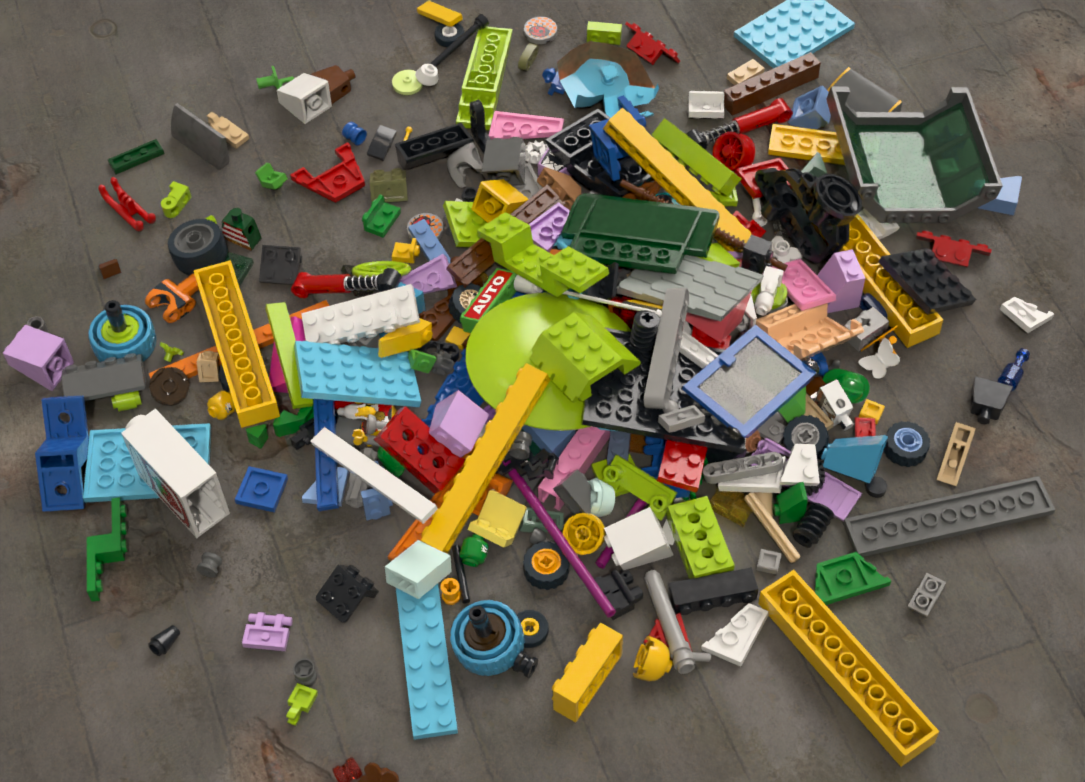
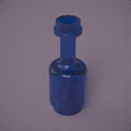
M1019 349L1016 352L1017 359L1015 362L1008 363L998 378L999 383L1013 386L1012 391L1017 388L1024 375L1021 366L1023 362L1029 360L1030 352L1027 349Z

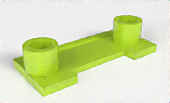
M618 454L615 455L611 465L603 471V482L612 486L614 491H617L621 486L648 503L656 517L661 521L667 513V507L672 504L678 493L667 485L657 482L656 478ZM659 500L662 501V503H663L662 506L659 505Z

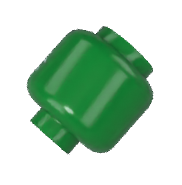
M474 534L472 537L465 538L459 553V557L463 560L462 563L470 567H478V565L483 564L486 560L489 545L479 535Z

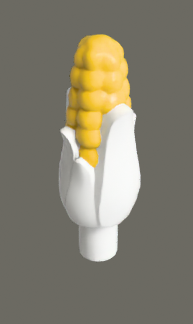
M349 404L345 408H338L337 413L349 419L367 420L368 414L375 415L376 411L373 407L366 406V404Z

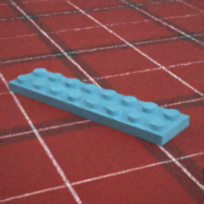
M438 584L420 599L396 588L413 738L415 740L457 734V722Z

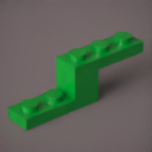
M120 497L111 498L112 534L87 537V593L91 602L100 601V592H103V582L100 579V574H103L102 564L125 561V552H128L127 540L124 539V535L128 534L127 523L124 522V517H127V507L122 504Z

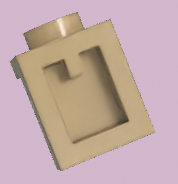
M204 351L199 353L197 358L199 382H219L218 352Z

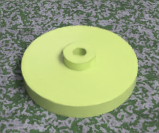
M414 70L400 71L392 79L393 89L402 95L415 94L422 89L423 85L418 82L415 76L416 71Z

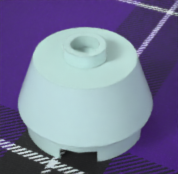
M598 478L588 481L591 485V514L597 517L609 515L615 504L614 488Z

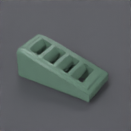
M527 507L519 531L533 532L537 527L544 532H548L533 509ZM546 510L552 520L556 519V526L563 532L564 513Z

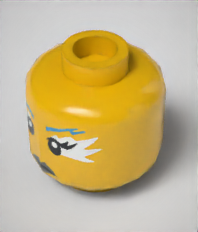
M220 391L207 402L209 415L218 420H224L236 411L230 392Z

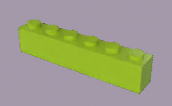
M664 118L652 133V136L658 140L663 148H668L666 151H669L672 157H679L677 161L685 167L689 165L690 168L688 170L696 176L700 174L702 176L700 180L707 185L711 183L713 185L711 189L719 195L724 193L729 196L740 182L741 178L667 119Z

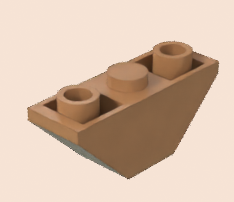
M545 167L537 179V182L542 187L548 185L560 197L559 199L565 202L564 207L571 210L576 198L581 194V187L570 175Z

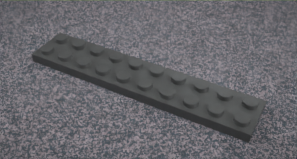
M1036 476L844 519L843 524L854 551L864 557L1052 515L1055 512V508L1040 477Z

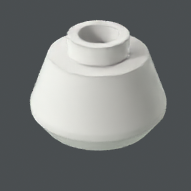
M424 64L416 71L415 76L420 84L433 86L438 82V70L434 65Z

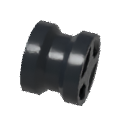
M521 651L514 662L513 671L517 673L522 672L525 677L530 678L538 665V658L529 657L526 652Z

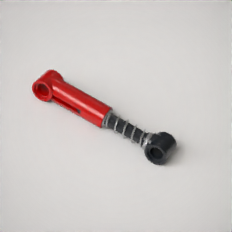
M779 98L774 100L770 106L734 118L730 124L725 123L723 127L718 126L717 129L712 128L711 131L706 130L705 132H699L694 129L686 133V135L706 149L711 141L714 143L715 140L726 132L744 134L777 121L785 123L792 117L793 111L783 99Z
M392 268L385 269L383 273L377 276L372 275V277H369V275H366L365 278L362 275L357 278L356 276L351 277L350 274L310 275L306 272H300L291 287V292L299 298H307L309 294L350 293L353 290H373L374 288L383 292L397 288L402 276L397 270Z

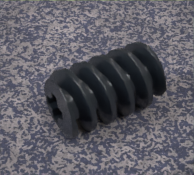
M641 310L634 316L629 341L641 353L649 352L654 347L660 317L654 312Z
M820 503L811 504L793 531L795 541L806 548L812 547V544H817L819 538L822 537L823 532L830 524V520L834 518L833 511Z

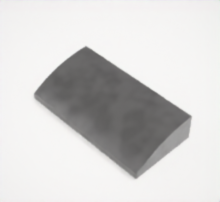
M178 103L175 104L171 117L172 137L218 170L229 164L226 137Z

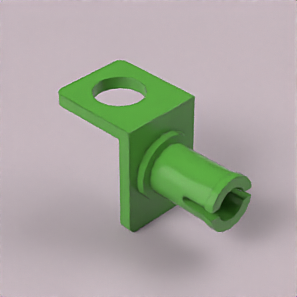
M271 66V76L256 78L259 89L274 86L277 90L282 87L283 83L294 79L293 76L278 79L274 66Z

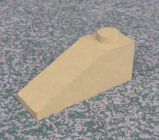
M955 423L937 477L938 481L957 486L976 428Z

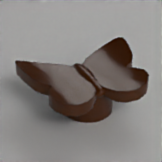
M370 762L364 768L365 774L358 781L399 782V777L396 772L388 768H380L376 763Z

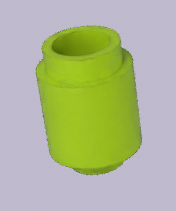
M139 391L111 397L113 408H118L119 412L142 405Z

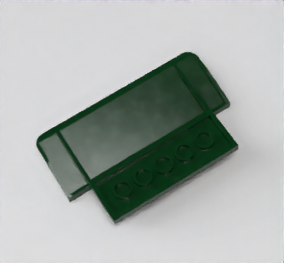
M583 193L576 198L571 207L562 231V237L572 239L569 247L601 264L610 265L616 262L622 267L676 274L685 255L707 258L720 214L715 209Z

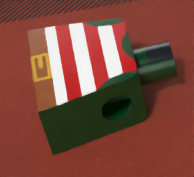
M233 208L222 220V233L227 241L252 251L262 239L254 218L242 213L240 208Z

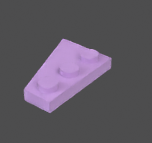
M444 254L402 276L400 281L406 285L412 284L414 288L423 291V294L457 287L454 277L446 270L449 263Z

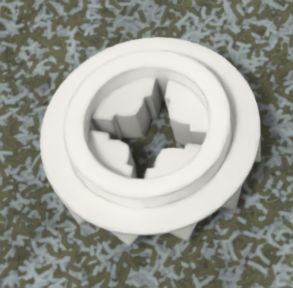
M536 140L534 143L528 142L525 160L538 164L549 147L543 141L540 143Z

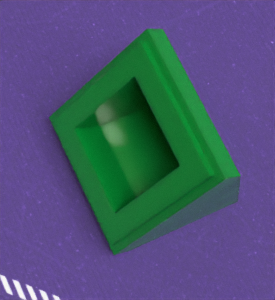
M262 424L246 428L249 443L262 449L269 438L266 425Z

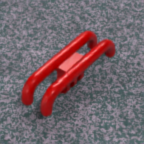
M112 177L110 182L117 193L120 204L108 194L104 185L98 186V190L106 203L136 231L141 232L144 229V224L142 221H136L132 217L135 213H138L149 224L155 223V214H148L121 188L117 178Z

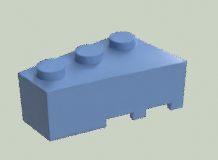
M527 425L522 427L525 432L532 436V440L541 450L545 449L548 453H555L558 458L575 435V430H545Z

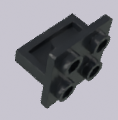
M614 262L606 266L608 267L609 274L583 291V295L606 300L614 299L617 293L616 285L619 275V264Z

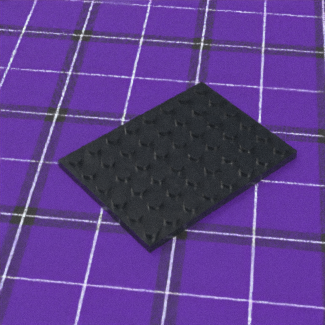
M606 328L641 364L625 375L616 368L590 385L592 396L584 400L582 425L743 454L745 438L741 433L731 426L727 427L682 390V387L702 370L700 366L679 352L670 400L676 401L679 409L695 405L705 415L704 423L669 433L658 422L659 415L665 414L663 409L645 408L644 394L654 347L649 352L641 353L629 341L631 332ZM706 346L718 356L725 351L724 349ZM738 352L734 356L736 361L732 366L747 376V354ZM712 375L698 386L699 389L743 425L746 423V400Z

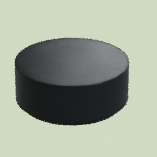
M873 477L871 482L866 484V492L870 496L879 498L885 495L887 483L883 478Z

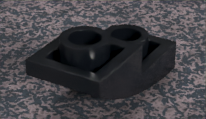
M380 125L369 146L367 156L384 161L397 131Z

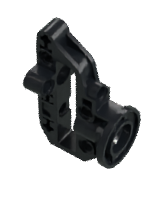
M768 168L758 170L755 173V181L767 200L761 209L762 216L767 220L779 219L805 259L816 264L821 263L823 260L828 262L834 253L839 252L849 241V223L858 215L862 208L861 197L850 182L835 174H824L819 178L817 176L814 177L808 172L802 173L797 168L785 170ZM787 181L789 182V184L791 185V187L793 188V190H794L795 192H792V190L790 189V187H789L788 184H787ZM811 223H813L819 228L820 232L828 242V246L821 237V235L816 232L815 228Z

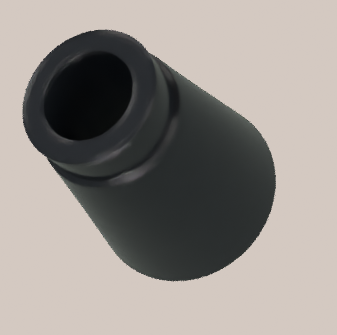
M171 625L152 637L148 643L150 650L157 656L166 654L180 635L179 629Z

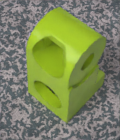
M173 181L169 186L171 192L168 197L161 201L163 213L167 218L176 217L191 199L189 187Z

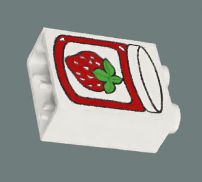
M156 409L146 416L138 415L129 421L125 431L121 434L138 475L196 538L230 514L216 472Z

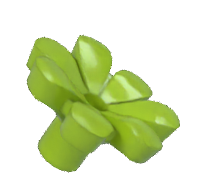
M160 342V346L166 352L164 360L171 362L173 355L183 356V350L169 347L167 344Z

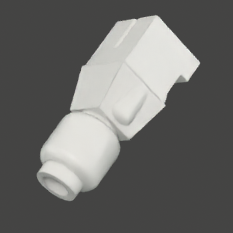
M766 266L763 274L764 277L760 284V294H758L754 304L757 314L764 316L771 311L777 287H780L782 283L783 270Z

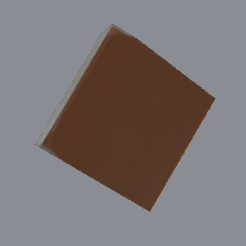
M816 377L806 385V392L811 399H814L819 389L827 384L821 377Z

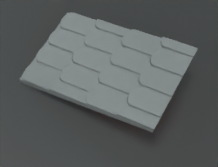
M685 255L676 274L635 269L616 288L618 294L662 306L667 288H688L689 305L685 321L721 343L742 322L751 292L763 280L764 275L741 267L734 268L717 261L710 262L695 256Z

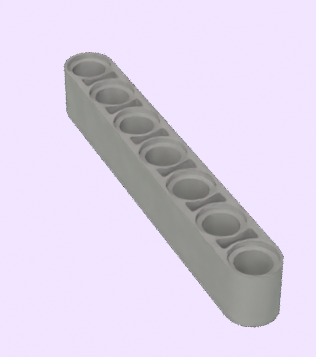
M688 288L666 289L644 394L645 408H668L689 305Z

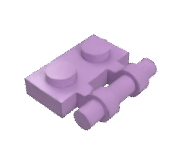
M258 612V614L250 613L248 621L255 622V625L246 624L242 641L243 647L286 651L290 631L289 628H283V625L291 626L292 617H285L284 614H277L276 616L266 615L264 612ZM265 623H266V624H274V627H272V626H263V625H264Z

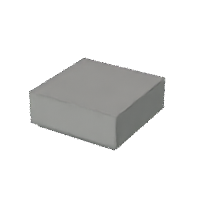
M761 549L757 571L777 575L782 553Z

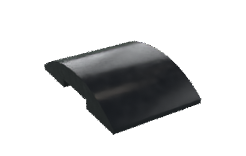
M599 109L545 139L551 152L567 168V171L583 185L598 194L623 197L631 192L620 186L623 179L637 187L652 179L630 155L617 159L621 166V171H619L620 179L614 181L596 160L589 125L610 119L608 115Z

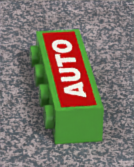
M496 268L484 286L480 288L475 298L471 300L467 309L461 314L460 321L464 332L471 333L478 321L487 312L513 297L516 293L514 288L516 273Z

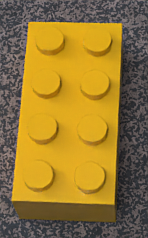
M602 623L596 629L593 628L590 631L586 644L578 648L575 660L567 664L561 680L557 679L552 687L553 710L575 723L622 656L623 635Z

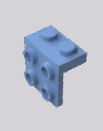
M374 488L361 491L366 520L379 519L382 516L390 515L389 506H393L391 500Z

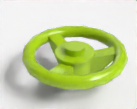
M376 261L357 265L352 268L351 272L353 276L359 278L362 275L365 278L366 275H369V277H372V275L377 276L383 273L385 269L392 268L397 270L401 276H405L411 272V267L409 264L402 262Z

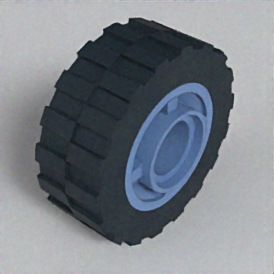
M901 421L893 424L886 433L888 439L883 451L888 459L892 460L893 463L899 464V466H917L923 462L928 453L930 438L928 433L924 431V428L918 426V424Z

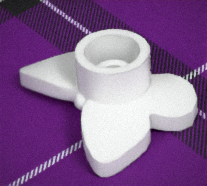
M776 235L772 239L773 257H776L777 260L786 263L803 258L797 248L790 247L789 243L780 235Z
M884 338L880 343L878 353L864 357L858 363L866 370H872L873 376L880 379L886 375L887 368L899 364L900 357L892 353L893 347L890 341Z

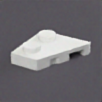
M1016 297L1006 301L1000 307L1004 314L1027 333L1050 321L1054 316L1053 312L1048 311L1046 314L1036 310V305L1026 303Z
M795 444L793 446L789 460L784 467L785 470L779 479V485H796L799 482H804V486H817L820 483L815 444Z

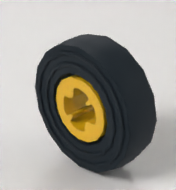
M535 610L519 612L517 617L524 632V647L535 648L540 646L549 634V624L545 616ZM530 626L531 628L533 626V632H529V630L526 632V627Z

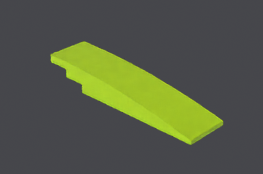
M496 27L478 29L462 85V95L459 102L456 124L462 123L465 128H471L469 104L479 99L484 107L485 129L490 130L501 90L513 29Z

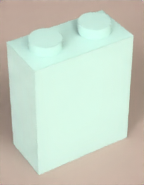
M417 540L385 566L386 583L417 599H420L452 572L451 556L420 540Z

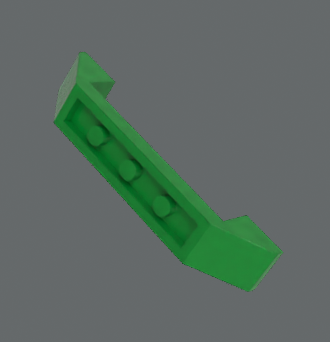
M314 403L311 407L300 408L297 416L283 410L280 417L275 418L273 422L275 435L282 437L296 433L299 430V426L314 417Z

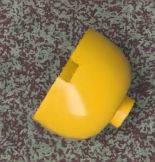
M578 513L570 517L563 528V536L575 553L580 555L591 554L598 550L604 543L606 532L601 519L590 513Z
M647 636L645 640H648L646 645L641 644L636 655L634 668L638 667L637 673H633V676L650 682L660 679L665 672L669 673L672 667V660H670L668 647L662 641Z

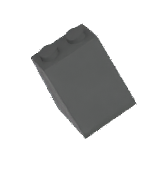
M511 137L510 139L494 138L487 140L482 165V173L486 181L504 179L512 186L525 185L526 145L523 138Z

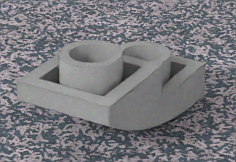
M926 573L908 604V608L927 617L944 589L946 582Z

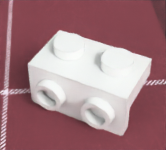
M690 91L688 102L689 117L696 119L724 118V92Z

